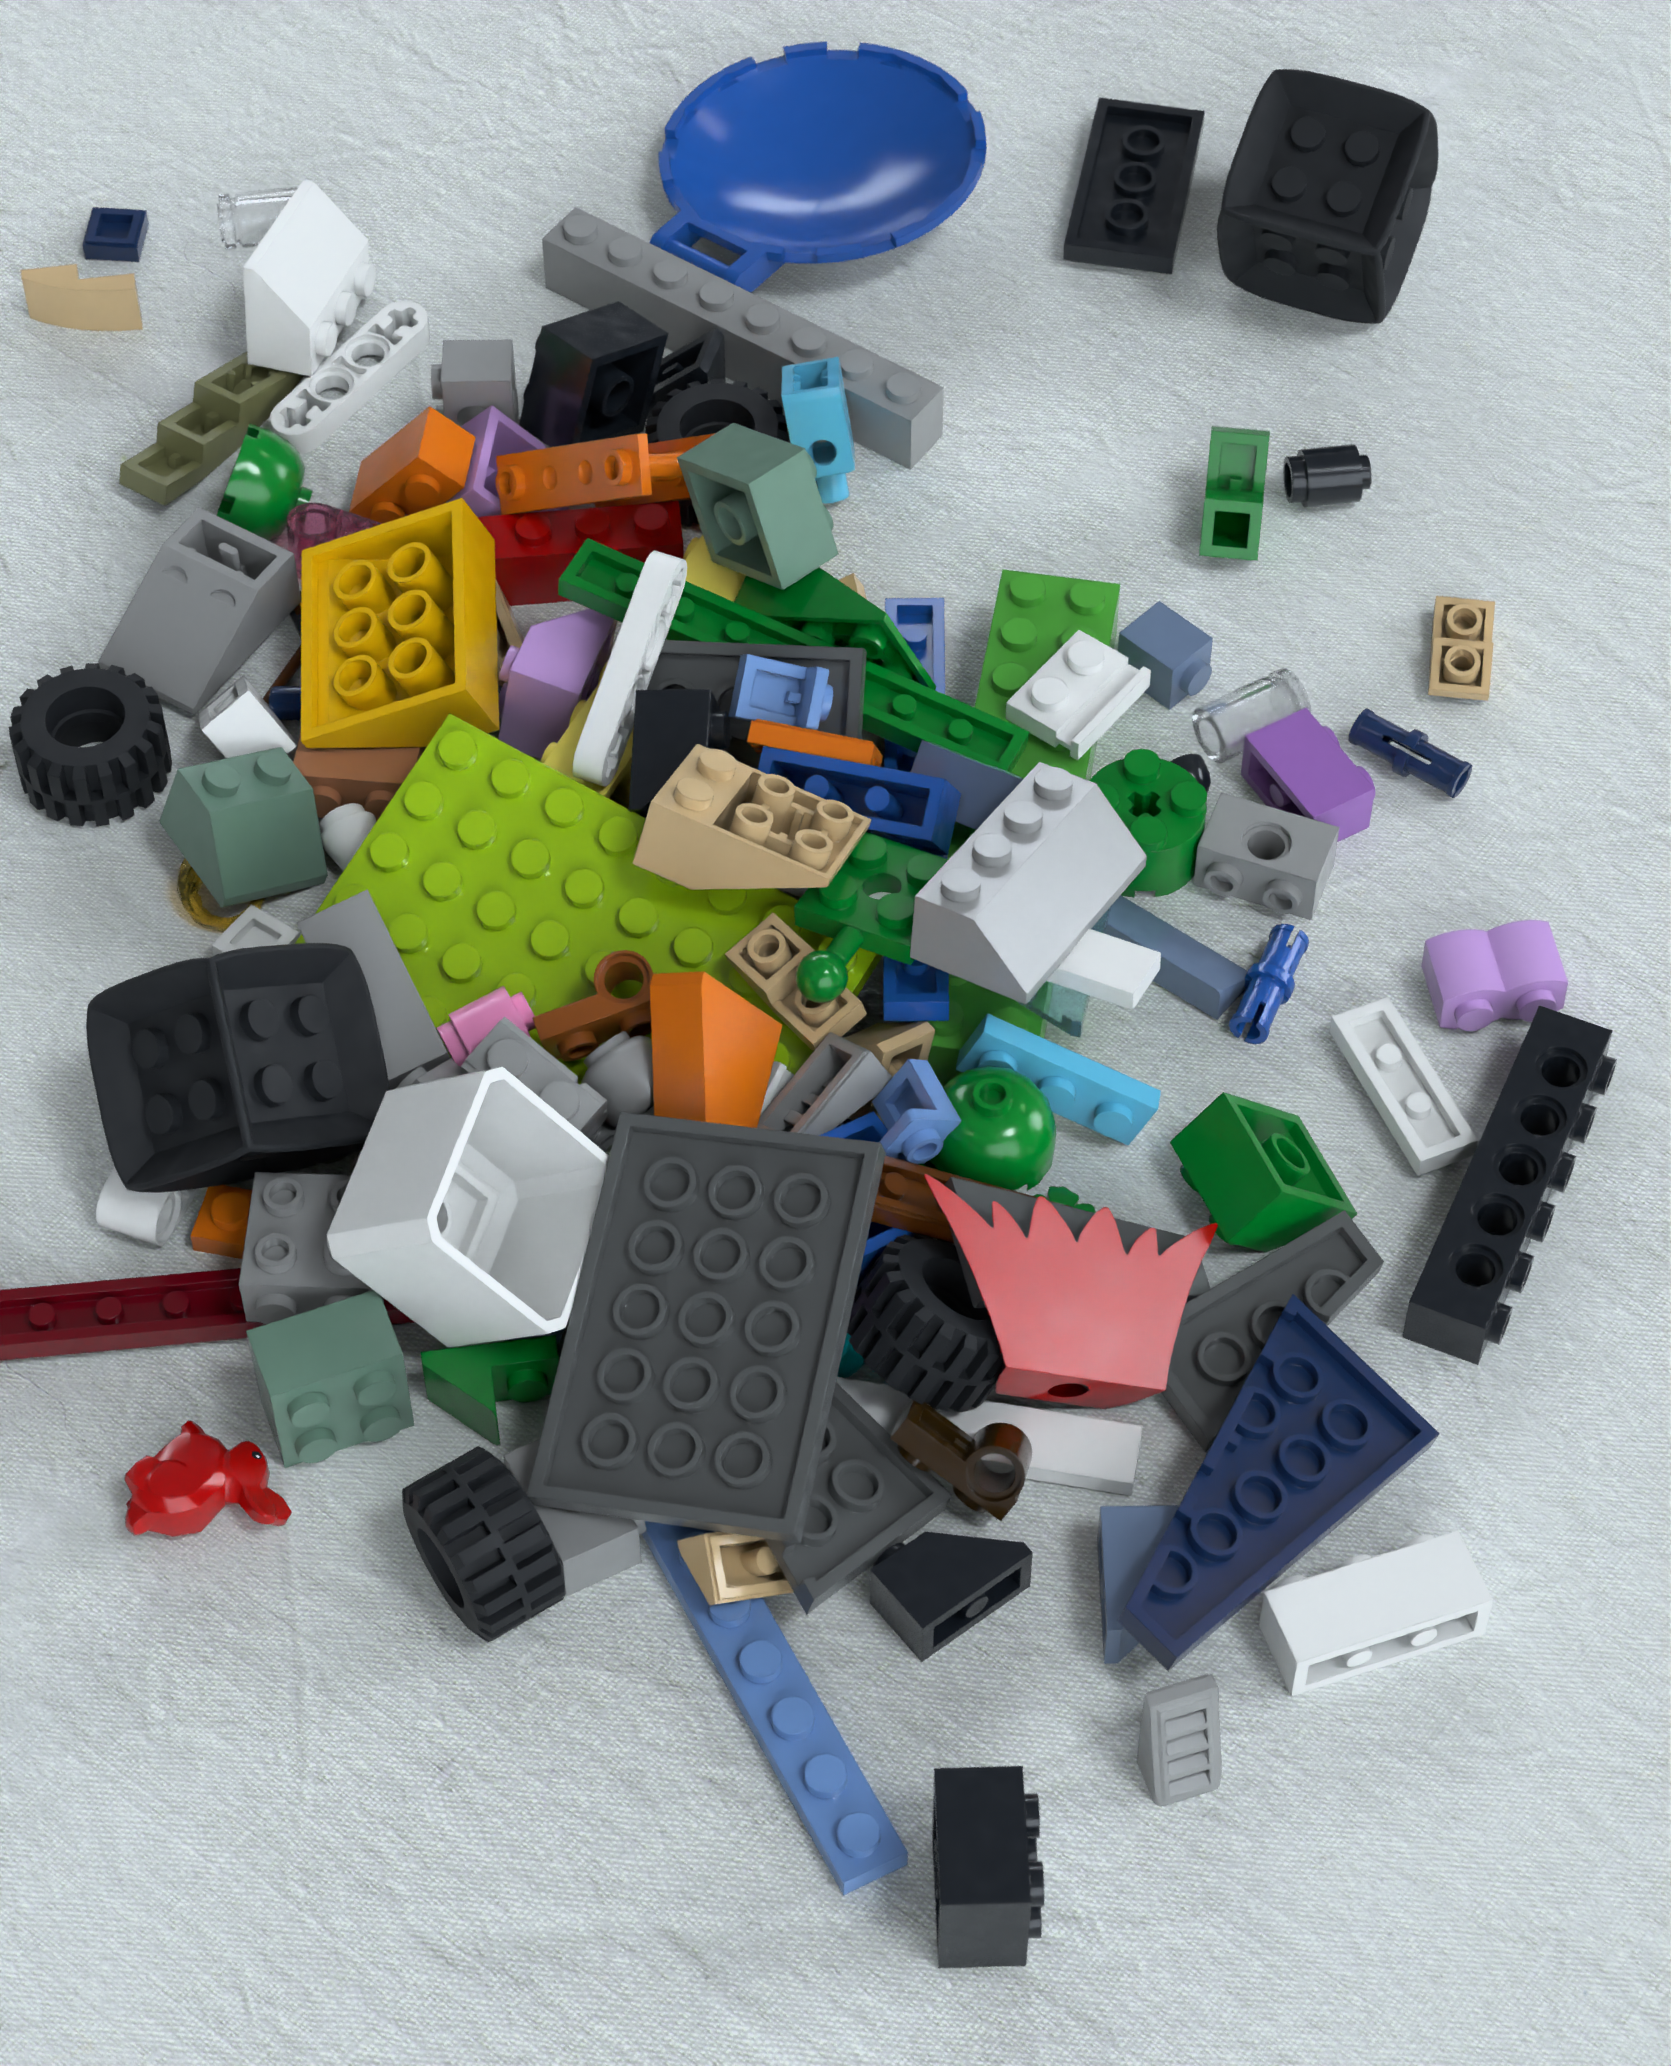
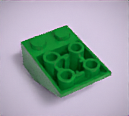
M820 567L784 590L749 576L745 577L734 601L735 603L835 647L864 648L867 651V661L933 690L936 689L937 686L888 614Z

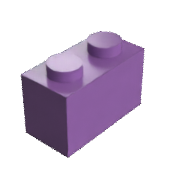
M1307 708L1245 735L1241 776L1266 806L1339 827L1337 842L1369 828L1373 799L1375 798V786L1372 778L1363 767L1356 766L1340 748L1339 741L1334 732L1329 727L1322 726Z

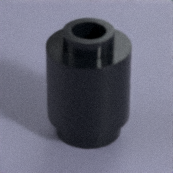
M1355 444L1299 449L1297 456L1285 457L1283 479L1287 500L1289 503L1301 502L1303 507L1359 502L1362 497V490L1370 489L1371 466L1367 454L1359 455L1357 446Z

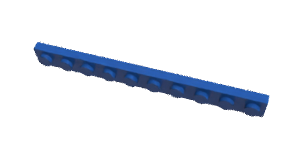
M885 598V612L937 686L935 690L945 694L944 598ZM885 739L884 768L910 772L917 753ZM925 851L947 859L946 854ZM884 956V1021H949V973L918 960H914L911 965Z

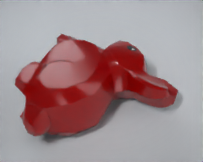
M192 1420L182 1425L181 1434L164 1446L154 1457L146 1455L136 1462L125 1474L124 1478L132 1494V1497L126 1503L128 1509L125 1514V1525L132 1535H141L147 1531H152L174 1537L201 1532L229 1504H239L255 1522L275 1526L285 1525L292 1511L283 1497L267 1487L270 1474L267 1459L256 1444L244 1441L227 1450L219 1439L205 1434L203 1429Z

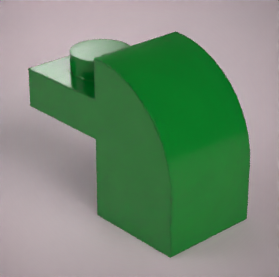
M1212 426L1199 556L1258 560L1270 431Z

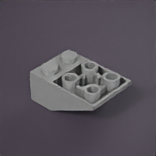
M198 507L162 544L98 661L100 668L107 670L111 665L124 668L126 676L136 673L145 680L146 687H153L159 698L195 715L301 602L294 553Z

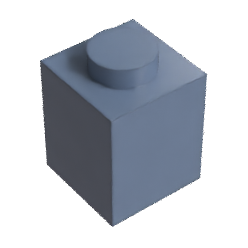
M1160 601L1119 632L1118 652L1128 657V664L1140 670L1144 666L1151 670L1150 686L1144 693L1168 710L1187 695L1194 696L1199 693L1209 681L1212 673L1210 662L1213 638Z

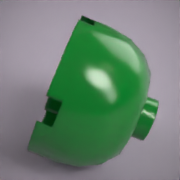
M249 423L216 516L268 541L279 537L289 524L290 519L302 523L313 490L302 487L305 465L300 453L283 437Z
M984 1066L968 1069L948 1081L943 1086V1089L959 1115L961 1123L947 1135L943 1141L941 1151L930 1159V1162L937 1170L1009 1190H1016L1027 1184L1028 1191L1038 1185L1052 1166L1056 1142L1055 1120L1048 1098L1028 1077L1009 1068Z

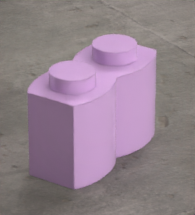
M1524 920L1511 922L1488 931L1476 929L1457 930L1425 940L1422 970L1441 1028H1460L1464 1031H1476L1485 1028L1491 1022L1500 1018L1522 1019L1532 1022L1539 1005L1554 1011L1561 1010L1564 1007L1568 980L1549 922Z

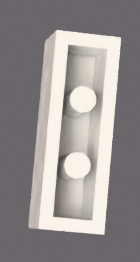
M1458 1530L1438 1537L1432 1534H1424L1408 1540L1399 1549L1375 1557L1367 1554L1356 1555L1340 1563L1334 1570L1308 1578L1304 1575H1293L1282 1579L1270 1590L1264 1591L1259 1628L1290 1695L1294 1696L1484 1635L1493 1599Z

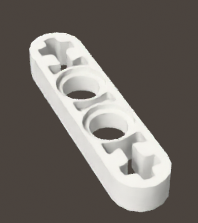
M397 301L382 308L317 368L312 377L308 376L274 407L270 414L271 431L288 440L300 455L310 453L318 448L425 349L430 340L428 314L425 308L412 301ZM366 355H376L382 358L381 362L373 366H361L355 363L358 358ZM329 388H341L347 391L344 396L337 399H325L319 396L322 391Z
M655 550L646 559L577 744L573 760L572 772L574 777L604 787L608 786L614 778L634 726L636 690H647L685 586L687 576L686 560Z

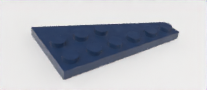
M1292 1294L1124 1607L1118 1622L1169 1671L1433 1445L1440 1433L1305 1304Z

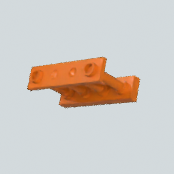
M647 433L633 434L496 456V490L500 498L501 515L595 503L596 508L691 499L677 457L716 433L648 443Z

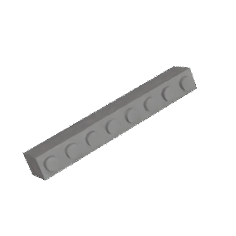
M575 207L542 238L545 284L547 289L589 310L620 301L669 333L665 347L672 351L680 349L717 328L724 334L725 377L732 381L747 382V386L751 390L757 387L768 392V399H776L782 406V366L839 357L853 441L910 470L943 436V386Z

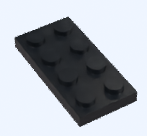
M1098 98L1065 237L1063 260L1172 275L1203 133L1205 111Z

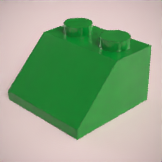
M1223 1092L1170 1141L1183 1164L1180 1167L1183 1179L1194 1191L1200 1194L1211 1213L1209 1223H1218L1215 1233L1229 1245H1240L1262 1252H1269L1285 1246L1344 1210L1351 1219L1358 1214L1298 1115Z

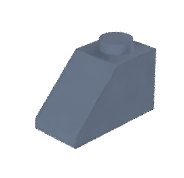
M1179 1505L1100 1506L1097 1550L1104 1664H1118L1139 1644L1118 1622V1619Z

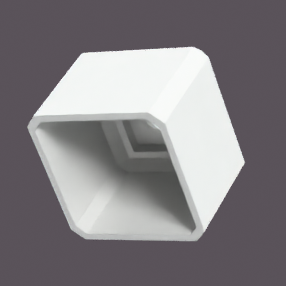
M504 1067L389 1090L384 1095L328 1230L327 1246L335 1261L448 1348L549 1334L566 1328L609 1155Z

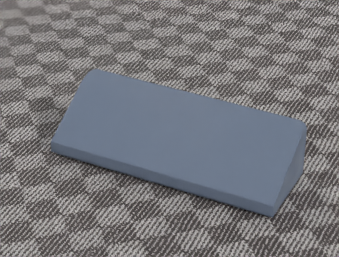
M1121 895L1092 927V930L1161 952L1160 970L1153 979V982L1216 1020L1221 1017L1245 990L1244 978L1247 970Z

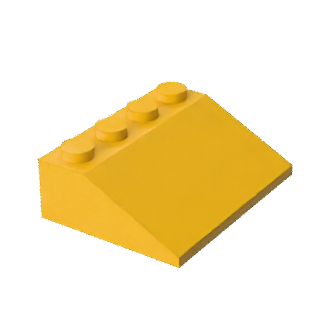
M463 498L302 550L301 742L306 748L427 747L449 713L486 733L500 730L495 542L492 535Z

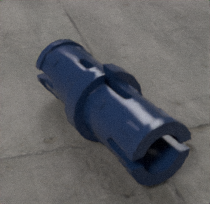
M1368 708L1359 714L1349 733L1348 741L1350 743L1359 745L1391 763L1393 772L1402 777H1407L1411 774L1444 791L1451 798H1455L1461 793L1472 772L1473 766L1471 763L1462 761L1429 743L1427 734L1418 729L1409 732L1376 715ZM1394 742L1431 763L1426 764L1403 750L1390 745V743Z

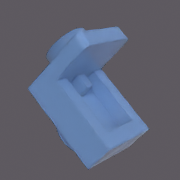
M750 654L740 655L728 717L750 722L761 719L817 730L819 722H824L827 719L832 706L833 687L827 684L829 669L817 666L803 667Z
M908 1059L872 1101L888 1129V1132L879 1141L884 1148L886 1156L915 1164H925L941 1151L943 1141L947 1135L961 1123L959 1115L928 1060Z

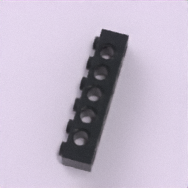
M1539 1005L1410 1298L1402 1338L1476 1365L1479 1364L1488 1341L1500 1345L1513 1307L1504 1304L1510 1290L1522 1293L1534 1261V1256L1526 1253L1531 1239L1543 1243L1556 1207L1547 1203L1552 1190L1564 1193L1576 1162V1156L1569 1154V1149L1573 1140L1582 1144L1586 1142L1597 1111V1107L1589 1105L1594 1092L1605 1096L1613 1077L1617 1059L1607 1056L1613 1030ZM1488 1232H1495V1233H1498V1234H1500V1235H1493V1234H1490V1233H1488ZM1464 1282H1472L1480 1286H1470Z

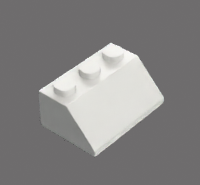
M302 181L243 266L248 364L311 377L324 357L332 355L337 337L345 326L349 327L352 324L356 308L363 297L371 295L376 279L375 265L369 263L368 239L314 182Z

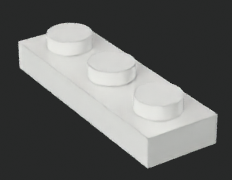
M1389 997L1331 1016L1330 1034L1417 1176L1474 1155L1478 1145L1477 1137Z

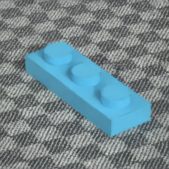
M988 1013L959 1050L956 1070L965 1072L968 1069L984 1066L1012 1069L1028 1077L1048 1098L1053 1113L1125 1145H1129L1159 1107L1160 1090Z

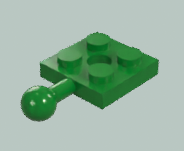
M866 832L828 887L808 888L794 906L795 926L833 938L826 950L813 951L799 962L795 979L801 994L817 1003H826L838 998L845 990L848 982L846 965L859 948L911 965L915 960L910 958L915 895L949 859ZM878 892L891 893L883 896L880 899H874L869 897L870 895Z

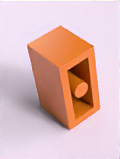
M429 406L361 461L349 512L371 527L444 504L465 487L476 437Z

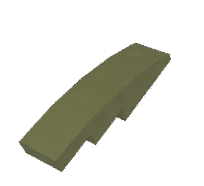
M247 351L194 382L193 402L157 423L156 443L120 464L119 484L166 506L202 481L237 451L242 445L249 423L260 427L270 417L274 407L296 387L305 375L248 364Z

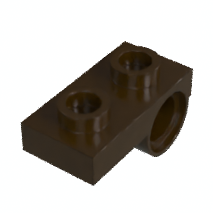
M911 1400L899 1415L890 1438L898 1444L899 1452L910 1464L926 1472L932 1469L953 1485L952 1488L955 1495L967 1507L979 1513L987 1511L999 1521H1002L1017 1503L1032 1459L1031 1443L1026 1434L1018 1427L1009 1423H992L983 1427L972 1438L926 1402L920 1404L914 1400ZM992 1453L1001 1454L1012 1462L1015 1469L1007 1473L993 1472L984 1465L981 1457Z

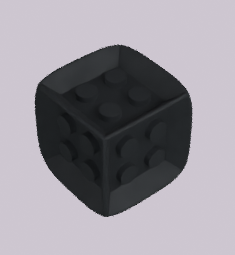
M1297 69L1274 70L1264 83L1254 103L1235 152L1223 191L1221 211L1217 222V242L1221 267L1226 278L1251 294L1286 306L1349 322L1364 324L1382 323L1392 309L1401 290L1419 242L1430 205L1432 185L1438 170V130L1435 117L1431 111L1401 95L1338 77Z
M329 943L259 946L227 951L210 958H194L179 961L107 988L96 995L88 1004L86 1019L87 1046L102 1124L115 1169L125 1188L131 1191L160 1193L238 1183L253 1179L255 1172L278 1173L293 1171L360 1151L365 1144L386 1091L390 1090L384 1053L369 988L355 954L346 946Z

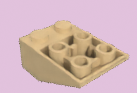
M696 744L651 801L633 864L691 890L828 887L868 830L872 819L853 812L849 806L840 801L826 800L800 789L785 777L766 774L738 762L725 751L709 749Z

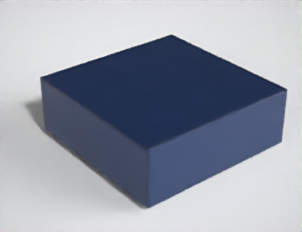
M92 207L82 244L85 259L139 262L149 226L147 211Z

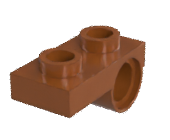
M620 950L608 954L599 962L595 969L594 985L597 994L532 1017L543 1048L556 1059L561 1058L563 1061H575L587 1057L599 1047V1044L608 1041L623 1031H626L630 1038L650 1034V983L653 974L657 973H653L648 961L636 952ZM635 980L643 984L640 991L630 998L620 999L611 995L613 989L623 981Z

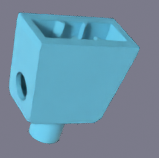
M839 357L782 366L781 397L790 443L805 448L813 459L817 470L815 481L822 503L827 504L844 500L850 495L846 473L855 470V448Z

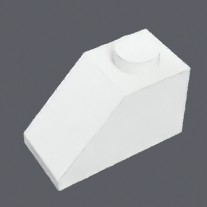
M244 675L198 713L201 730L226 758L282 747L290 759L294 760L289 754L297 746L293 736Z

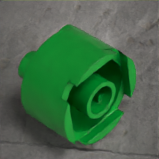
M1140 748L1132 750L1125 755L1124 759L1104 766L1089 781L1097 784L1147 856L1146 866L1124 890L1121 896L1134 898L1135 891H1155V897L1169 895L1185 886L1195 875L1197 847L1205 829L1207 792L1187 770L1179 765L1160 759L1155 752L1149 749Z

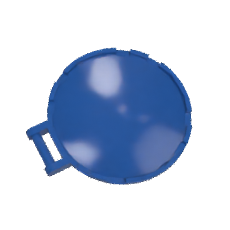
M827 41L803 43L783 47L784 56L756 63L751 56L736 62L712 75L688 94L675 109L665 126V140L662 150L658 152L659 171L664 192L677 214L654 233L649 243L750 293L785 263L822 264L843 262L869 257L903 246L925 235L952 216L970 196L981 177L987 149L985 124L981 111L976 112L968 100L966 88L942 68L921 57L902 50L860 42L858 51L828 50ZM703 237L741 257L729 266L692 248V246Z

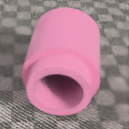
M502 986L448 1014L450 1021L437 1027V1031L451 1058L461 1067L465 1059L504 1017L531 1038L529 1031L536 1028L532 1019L535 1016L522 992L510 997L505 987Z

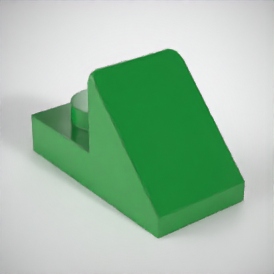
M556 1335L421 1352L427 1399L497 1446L501 1445L496 1402L507 1400L533 1402L546 1395H551L559 1364Z

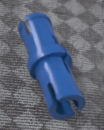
M1278 924L1272 928L1259 962L1251 965L1244 978L1246 991L1235 1014L1231 1017L1229 1028L1233 1035L1239 1038L1246 1023L1252 1021V1025L1244 1040L1246 1043L1261 1044L1267 1040L1270 1032L1269 1029L1280 1005L1288 1002L1294 991L1295 982L1293 975L1303 954L1307 951L1309 939L1302 930H1299L1292 946H1286L1295 927L1293 925Z

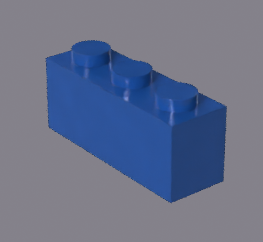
M763 746L758 766L759 771L766 774L780 775L790 780L794 786L826 800H836L846 804L853 812L872 819L866 831L868 833L919 850L948 855L961 793L945 778Z

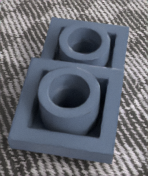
M924 740L920 744L910 771L912 773L945 778L961 793L955 822L976 830L1024 779L998 767L983 764L936 743Z

